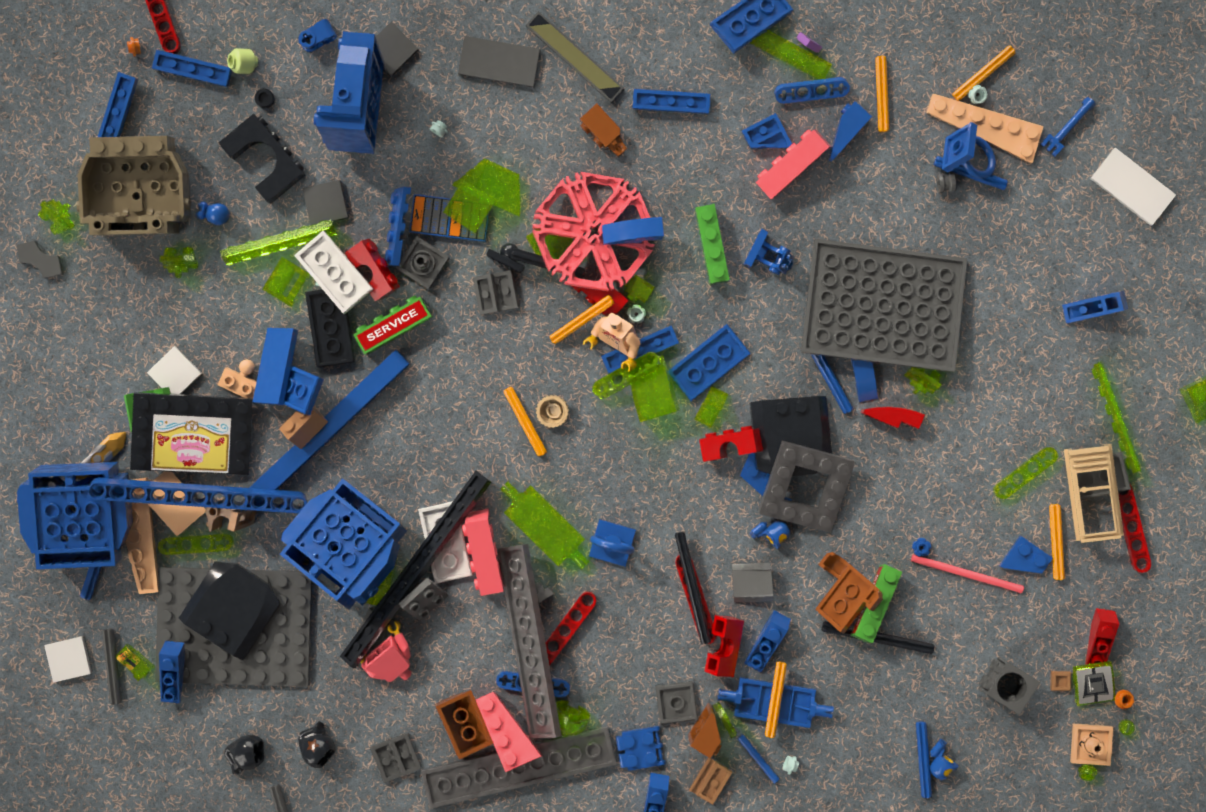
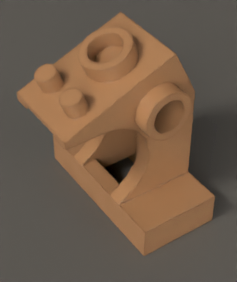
M206 507L205 513L208 519L206 525L209 527L210 532L220 529L223 518L226 517L229 519L228 530L235 532L254 524L257 511Z

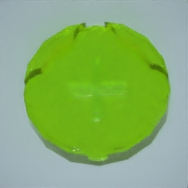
M716 702L712 706L729 737L732 739L737 736V732L720 702Z

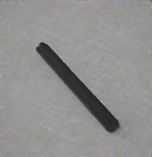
M683 531L675 533L676 543L701 644H708L711 642L686 535Z
M823 621L821 630L823 632L855 638L850 636L854 627L850 626L843 634L830 622ZM877 632L874 639L875 643L927 654H933L935 648L932 643Z

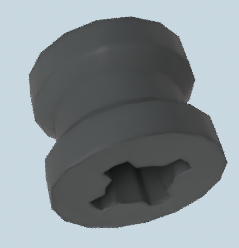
M948 173V175L937 174L938 192L943 193L946 190L955 192L956 179L954 173Z

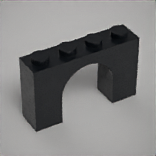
M253 113L218 143L233 160L256 144H266L273 148L277 159L275 169L255 187L266 202L272 204L305 176L303 172L305 168L298 160L294 161L290 157L293 153L286 145L281 146L278 142L280 137L274 131L270 132L267 129L268 123L262 116L257 117Z

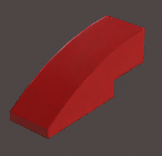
M872 407L862 409L860 412L894 428H899L902 422L919 429L925 414L898 407Z

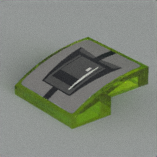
M1111 661L1073 666V684L1075 686V703L1077 706L1115 701V683Z

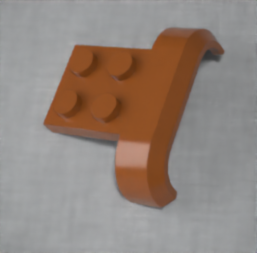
M834 552L827 553L818 564L838 580L815 610L839 632L844 634L865 606L869 610L875 611L883 600L882 591L850 563Z

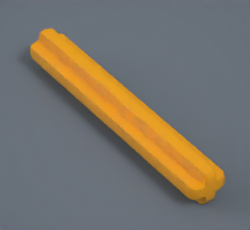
M1008 46L959 87L952 94L954 99L960 101L975 85H979L1016 53L1013 47Z
M877 56L875 61L878 131L883 133L889 131L886 56Z
M606 296L550 336V340L554 344L559 343L612 306L614 301L611 296Z
M513 387L505 389L504 394L537 456L540 457L546 454L547 451Z
M1051 504L1049 512L1053 578L1055 580H1064L1061 506L1059 504Z
M785 662L776 663L765 736L768 738H775L787 669Z

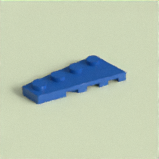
M411 187L395 189L391 194L390 202L393 204L392 211L389 213L391 229L387 233L389 250H386L385 260L388 266L395 267L400 264L403 244L400 235H403L406 225L402 219L405 213L408 212L409 204L405 200L406 194L411 193Z

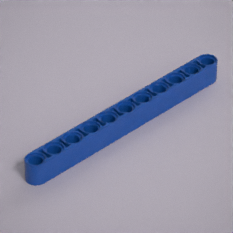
M395 350L324 417L328 423L302 449L294 445L249 488L279 489V486L281 487L293 475L292 473L297 472L307 462L306 460L314 456L321 449L320 447H323L362 408L366 407L376 395L400 375L410 363ZM257 496L254 498V501L261 503L264 501V498Z
M96 478L92 480L88 490L91 498L103 501L299 513L307 504L305 494L299 491ZM99 485L103 487L104 491L96 492L93 487ZM115 487H121L123 488L124 492L118 494L113 489ZM136 488H141L144 490L145 493L142 495L135 494L134 490ZM160 489L165 494L163 496H156L154 491ZM177 491L184 492L185 496L182 498H178L174 495V493ZM197 492H201L205 497L197 499L194 495ZM216 494H223L225 498L223 500H216L214 496ZM242 495L245 499L237 502L234 500V497ZM261 496L264 498V501L256 503L254 498ZM276 498L284 500L281 504H275L273 501ZM296 499L303 500L300 506L293 504Z

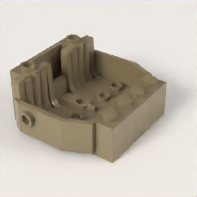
M170 136L89 138L90 153H86L77 175L79 201L76 203L80 224H89V235L179 234V222H187L191 216L189 173L179 153L175 152V138ZM145 163L148 165V169L146 171L143 170V165ZM125 164L129 165V169L127 171L124 170ZM136 193L140 194V198L138 200H136L134 197ZM155 220H159V227L154 226ZM111 223H134V230L111 231ZM144 223H147L148 230H145Z

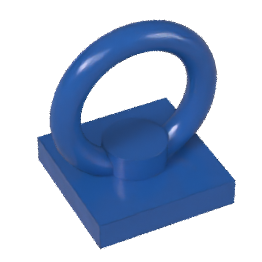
M970 122L945 138L942 170L948 173L963 165L970 175L979 179L988 178L993 174L996 166L994 152L983 138L976 136L977 125ZM975 144L979 145L987 156L988 167L985 171L977 170L969 162L970 159L974 158Z
M599 519L595 535L590 537L592 546L589 557L626 567L629 554H633L635 551L632 542L636 529Z

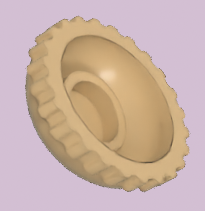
M557 395L542 398L536 408L537 418L541 424L554 428L566 422L569 415L567 402L561 399L560 396L557 397Z

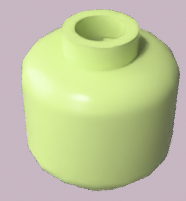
M236 48L228 55L227 63L228 67L236 74H251L258 65V58L250 49Z

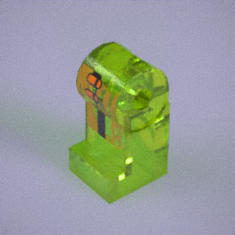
M126 644L116 655L117 660L133 674L137 681L142 680L154 667L147 658L129 644Z

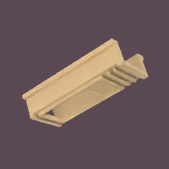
M1112 444L1072 450V448L1064 449L1076 541L1084 543L1120 539L1121 536H1124ZM1107 470L1109 485L1089 488L1082 487L1079 489L1077 473ZM1109 488L1115 531L1085 534L1079 492L1085 493L1090 490Z

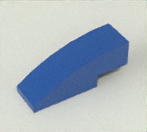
M662 217L634 219L602 225L603 245L662 240L664 236Z

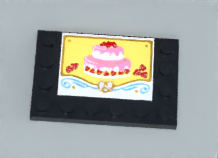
M134 392L130 470L249 475L253 398Z

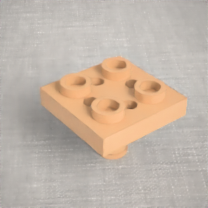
M1073 724L1070 762L1111 766L1113 727Z

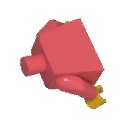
M394 621L397 627L396 630H393L390 624L387 628L395 636L391 635L367 656L365 655L360 662L361 667L371 678L392 682L398 676L403 680H407L411 676L412 672L408 669L411 657L410 649L403 633L399 632L401 625L398 621Z

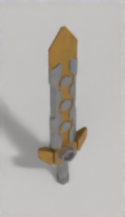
M126 432L110 434L82 463L110 462L124 448ZM76 475V479H85L89 475Z

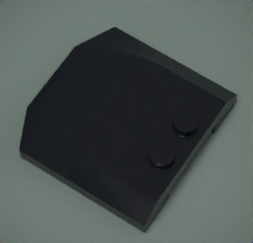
M826 396L761 400L749 403L752 429L759 428L763 447L762 452L754 453L756 470L771 474L782 440L832 454ZM795 466L792 476L813 475L818 471Z
M215 561L179 616V619L184 625L227 653L244 660L281 602L275 596L269 583L240 564Z

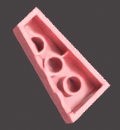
M808 129L800 137L802 139L801 142L797 145L793 143L786 149L788 153L783 158L779 156L771 163L773 167L769 171L764 169L757 176L759 180L756 183L770 199L778 195L793 179L798 177L824 151L831 147L817 129H814L812 132Z
M489 508L470 512L465 519V525H462L464 537L468 536L469 543H466L468 555L472 554L473 561H470L472 573L476 572L477 579H474L475 588L480 590L481 596L504 592L500 563L496 558L498 557L496 543L493 542L492 524H489Z
M496 692L476 699L505 772L543 756Z

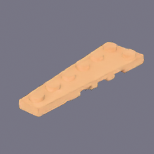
M932 94L927 109V114L958 129L970 122L977 125L976 136L983 138L986 142L1009 152V154L1030 164L1033 163L1044 126L936 94Z
M139 478V479H130V480L148 481V478ZM136 488L134 492L139 495L138 493L143 489ZM132 502L133 524L127 536L126 545L139 594L159 592L151 507L147 503Z

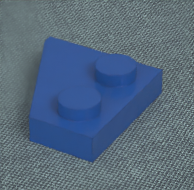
M776 113L741 131L750 149L788 148L792 145Z
M1019 536L999 566L1006 569L1042 574L1053 558L1022 536Z

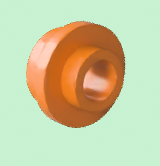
M130 37V41L127 42L128 52L133 53V57H136V54H141L138 38L133 39V37Z
M1120 690L1115 695V704L1121 709L1130 708L1134 703V697L1128 690Z

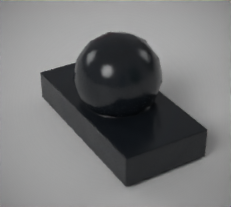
M513 243L504 244L501 247L500 253L489 249L486 254L488 258L519 273L525 267L510 258L512 249H518Z

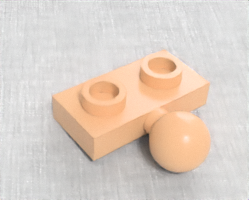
M248 359L243 360L239 365L240 373L226 367L218 386L244 398H253L257 381L247 376L254 371V363Z

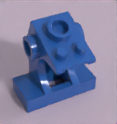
M761 229L743 265L750 268L754 260L770 267L769 271L779 275L780 272L786 274L787 270L789 271L794 263V257L790 254L791 250L780 246L778 249L765 242L764 240L768 232ZM767 250L778 254L774 263L763 259Z

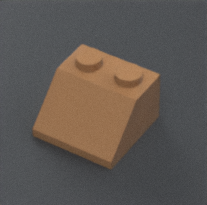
M314 406L310 416L296 410L280 426L279 430L290 442L302 449L328 421Z

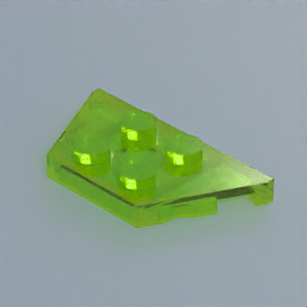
M484 158L452 185L515 216L520 217L521 215L520 175Z

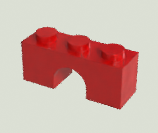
M366 239L354 245L345 254L356 269L365 265L371 268L373 277L369 284L374 290L370 292V295L376 302L386 298L399 289L400 286L396 276L387 267L386 260L377 251L376 244L371 239Z
M752 426L741 427L740 432H734V429L725 430L723 435L718 436L716 432L705 434V438L699 439L703 462L728 458L726 449L730 442L736 445L738 455L763 451L759 428L752 429Z
M715 615L711 634L721 638V646L717 652L707 654L704 672L715 676L734 677L744 620L731 616Z

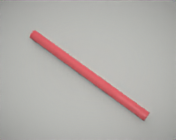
M914 554L911 558V562L1015 592L1022 593L1024 590L1022 585L919 557Z

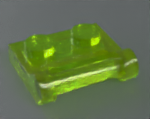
M281 257L262 289L292 307L295 303V297L306 279H309L311 275L286 258ZM297 272L300 276L286 297L283 293Z

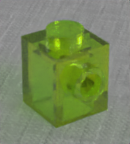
M636 274L624 285L627 288L625 290L628 293L627 298L635 303L639 300L644 304L655 286Z

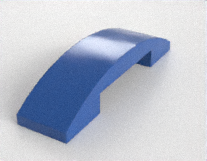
M851 359L859 402L878 399L873 363Z

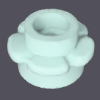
M975 85L969 91L971 102L974 104L983 103L987 99L986 88Z
M439 120L432 122L430 130L439 137H443L445 133H448L446 130L447 126Z
M633 305L627 311L628 320L631 323L643 322L646 316L645 309L641 308L640 305Z
M787 756L785 759L783 770L787 771L788 774L796 772L798 769L799 761H797L796 756Z

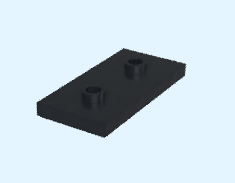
M323 289L305 292L316 367L320 368L355 362L348 312L343 314Z

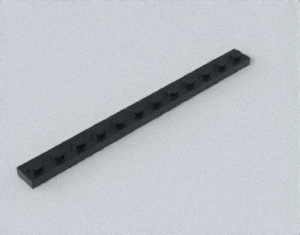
M477 470L340 655L351 668L355 669L401 607L399 603L413 591L492 483Z

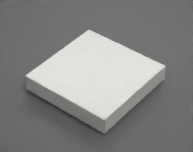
M176 346L147 372L161 388L169 387L170 394L180 395L202 374Z
M84 636L44 645L53 683L92 673Z

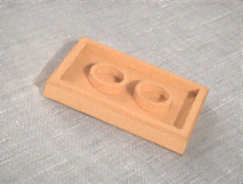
M164 471L153 480L155 482L182 483L173 472ZM160 489L154 491L156 496H163L165 494ZM142 490V491H140L138 494H139V495H142V494H144L145 492H144V490ZM177 491L174 493V495L178 498H182L185 496L184 492ZM147 503L176 536L202 516L206 510L204 507Z

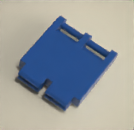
M660 726L623 731L622 736H616L618 751L625 750V753H619L621 768L628 767V771L666 764L665 760H663L661 750L663 744L660 743L658 732ZM654 731H655L656 743H654V737H653V732H654ZM656 749H658L659 760H657Z

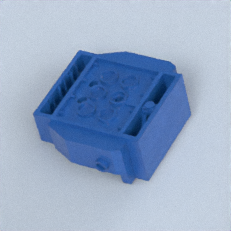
M343 31L342 38H339L338 41L339 55L336 65L332 106H317V111L314 114V125L317 127L328 150L374 154L384 59L375 34Z
M118 462L40 465L28 473L29 479L23 482L17 490L20 533L31 553H35L36 569L116 566L122 559L121 547L125 544L133 524L132 502L95 500L90 497L88 490L92 480L96 478L128 480V473H119ZM76 475H89L85 479H76ZM99 485L93 487L96 492L104 491L103 487ZM115 487L113 489L118 494L124 492L123 488L121 487ZM70 506H75L76 512L71 511ZM86 534L88 540L83 539L82 535ZM63 535L68 536V541L63 539Z
M342 478L333 490L330 489L309 500L284 530L281 540L287 546L280 555L337 602L350 609L356 601L363 606L370 597H373L378 592L379 585L395 566L400 548L398 542L407 530ZM350 517V521L345 523V518ZM364 528V533L359 534V530ZM334 546H338L337 551H333ZM309 559V564L304 566V560ZM321 573L340 587L336 593L317 579Z

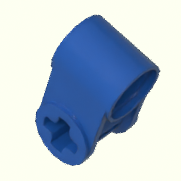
M323 19L314 26L302 31L298 40L305 51L313 52L323 45L334 41L337 38V34L328 19ZM307 38L310 39V41H311L310 44H308V43L306 42V39H307Z

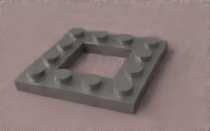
M782 440L758 513L831 533L856 462L853 459ZM795 466L829 474L817 508L784 499Z

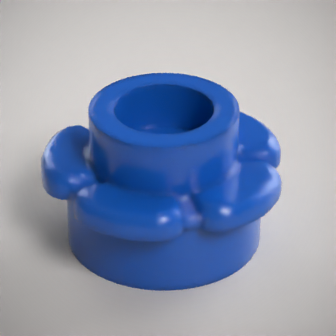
M925 538L917 539L912 544L914 554L919 557L927 556L930 553L931 543L926 541Z

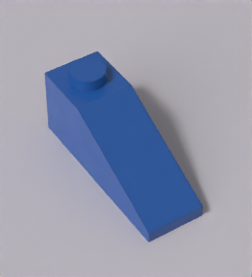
M856 101L852 105L848 103L840 111L843 115L838 122L828 159L830 162L834 160L872 117Z
M1124 291L1062 305L1066 324L1128 309Z

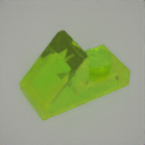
M711 385L694 420L711 428L719 412L722 410L728 394Z

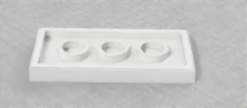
M1117 148L1111 151L1090 178L1150 226L1155 223L1176 196V194Z
M324 230L294 255L343 314H346L374 290Z
M452 502L418 509L425 539ZM462 525L459 526L431 565L436 584L473 575Z

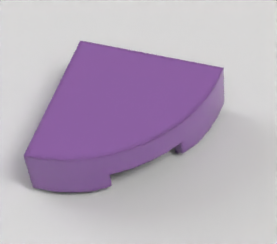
M801 32L796 37L804 46L816 53H819L822 48L818 43Z

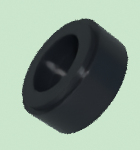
M263 88L256 92L255 102L259 107L269 108L274 104L275 97L269 89Z

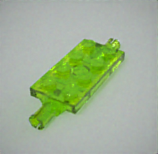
M509 481L500 488L512 501V504L504 514L557 566L566 558H570L582 570L590 562L578 550V546L585 538L531 485L523 493H520Z

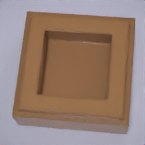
M1051 671L1050 690L1071 691V671Z

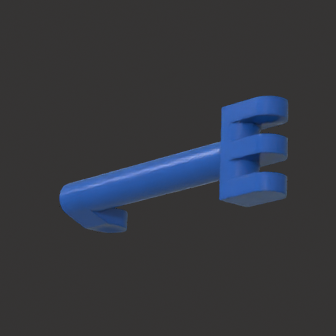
M1086 97L1082 102L1083 106L1055 137L1048 134L1040 145L1045 146L1048 141L1051 143L1046 148L1048 152L1054 146L1056 147L1052 153L1054 157L1064 147L1060 143L1062 139L1096 105L1091 98Z

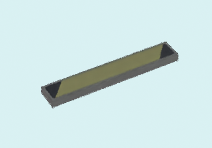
M539 11L526 24V27L610 103L623 91L624 87Z

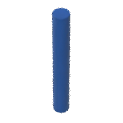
M744 734L738 737L739 742L773 783H776L779 777Z

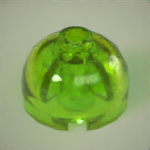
M561 700L556 702L561 736L580 735L584 732L590 721V713L582 706L578 705V709L568 705L569 701Z

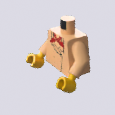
M610 313L608 317L605 316L598 319L591 331L592 335L583 341V345L589 341L591 343L590 349L598 344L597 337H599L603 342L628 356V359L621 364L622 369L628 366V372L636 368L637 363L634 358L637 357L640 340L634 326L613 313Z

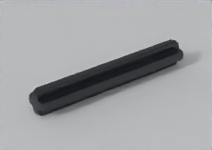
M517 248L512 249L511 259L547 269L541 255ZM578 267L575 270V276L583 279L585 269Z

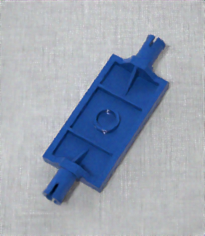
M739 677L738 690L719 689L717 701L734 703V716L767 721L773 682ZM784 684L778 723L810 728L812 717L821 716L832 719L834 707L817 704L815 702L816 689Z

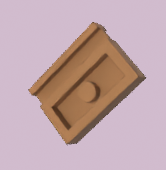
M707 758L690 786L689 791L713 805L733 771L712 758Z

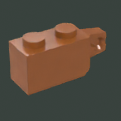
M597 103L580 118L582 123L580 127L586 134L590 132L595 137L593 141L599 148H608L618 157L627 150L620 139V128Z

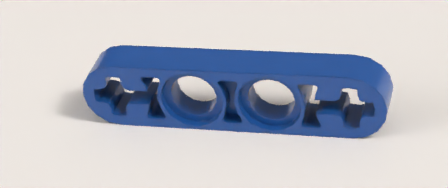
M843 77L785 83L775 88L774 95L776 100L783 104L837 98L847 95L850 91V86ZM842 83L845 87H842V90L839 91L837 87ZM825 85L827 89L824 93L819 94L816 92L818 86ZM801 87L808 89L804 96L797 94L798 89ZM791 89H793V92H794V95H795L794 97H792V94H791L792 91H791ZM782 90L786 91L785 97L780 95Z
M502 671L498 674L496 683L500 688L522 692L521 686L518 683L520 679L518 672ZM507 675L508 679L513 680V676H517L515 681L516 687L512 686L513 682H507L506 685H503V681L500 678ZM551 677L552 681L555 682L554 686H560V683H563L564 687L567 688L563 693H559V689L553 688L554 696H567L570 692L569 682L564 679Z

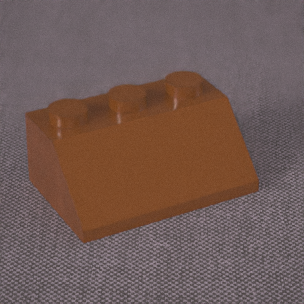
M471 690L453 695L434 704L459 760L493 744Z
M708 703L689 732L688 738L691 747L711 759L713 754L715 756L718 754L722 745H720L721 740L712 705Z

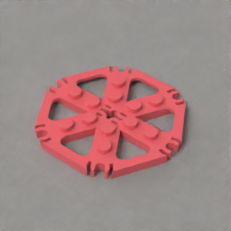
M580 172V175L575 173L576 181L572 182L569 176H566L565 182L562 179L535 211V213L539 214L534 215V219L540 220L541 223L539 225L533 224L532 228L534 230L532 232L548 272L555 267L551 275L554 276L555 273L560 272L562 277L559 282H563L568 277L564 285L608 292L609 289L611 291L614 290L613 282L616 281L620 287H623V280L626 285L653 252L650 249H653L655 244H651L647 240L642 241V243L603 245L602 225L614 223L629 205L637 208L641 219L650 218L640 191L636 196H633L637 188L635 187L632 191H628L626 187L629 182L626 181L623 186H620L624 181L621 178ZM589 184L609 186L613 189V194L598 212L587 188ZM561 194H567L578 218L550 214L549 208ZM600 224L597 231L599 235L594 234L588 239L591 233L590 228L595 229ZM547 235L575 239L559 259L551 257L545 243ZM611 245L634 248L639 252L638 258L628 270L623 271L620 269ZM590 252H592L601 274L599 281L579 279L575 276V270Z

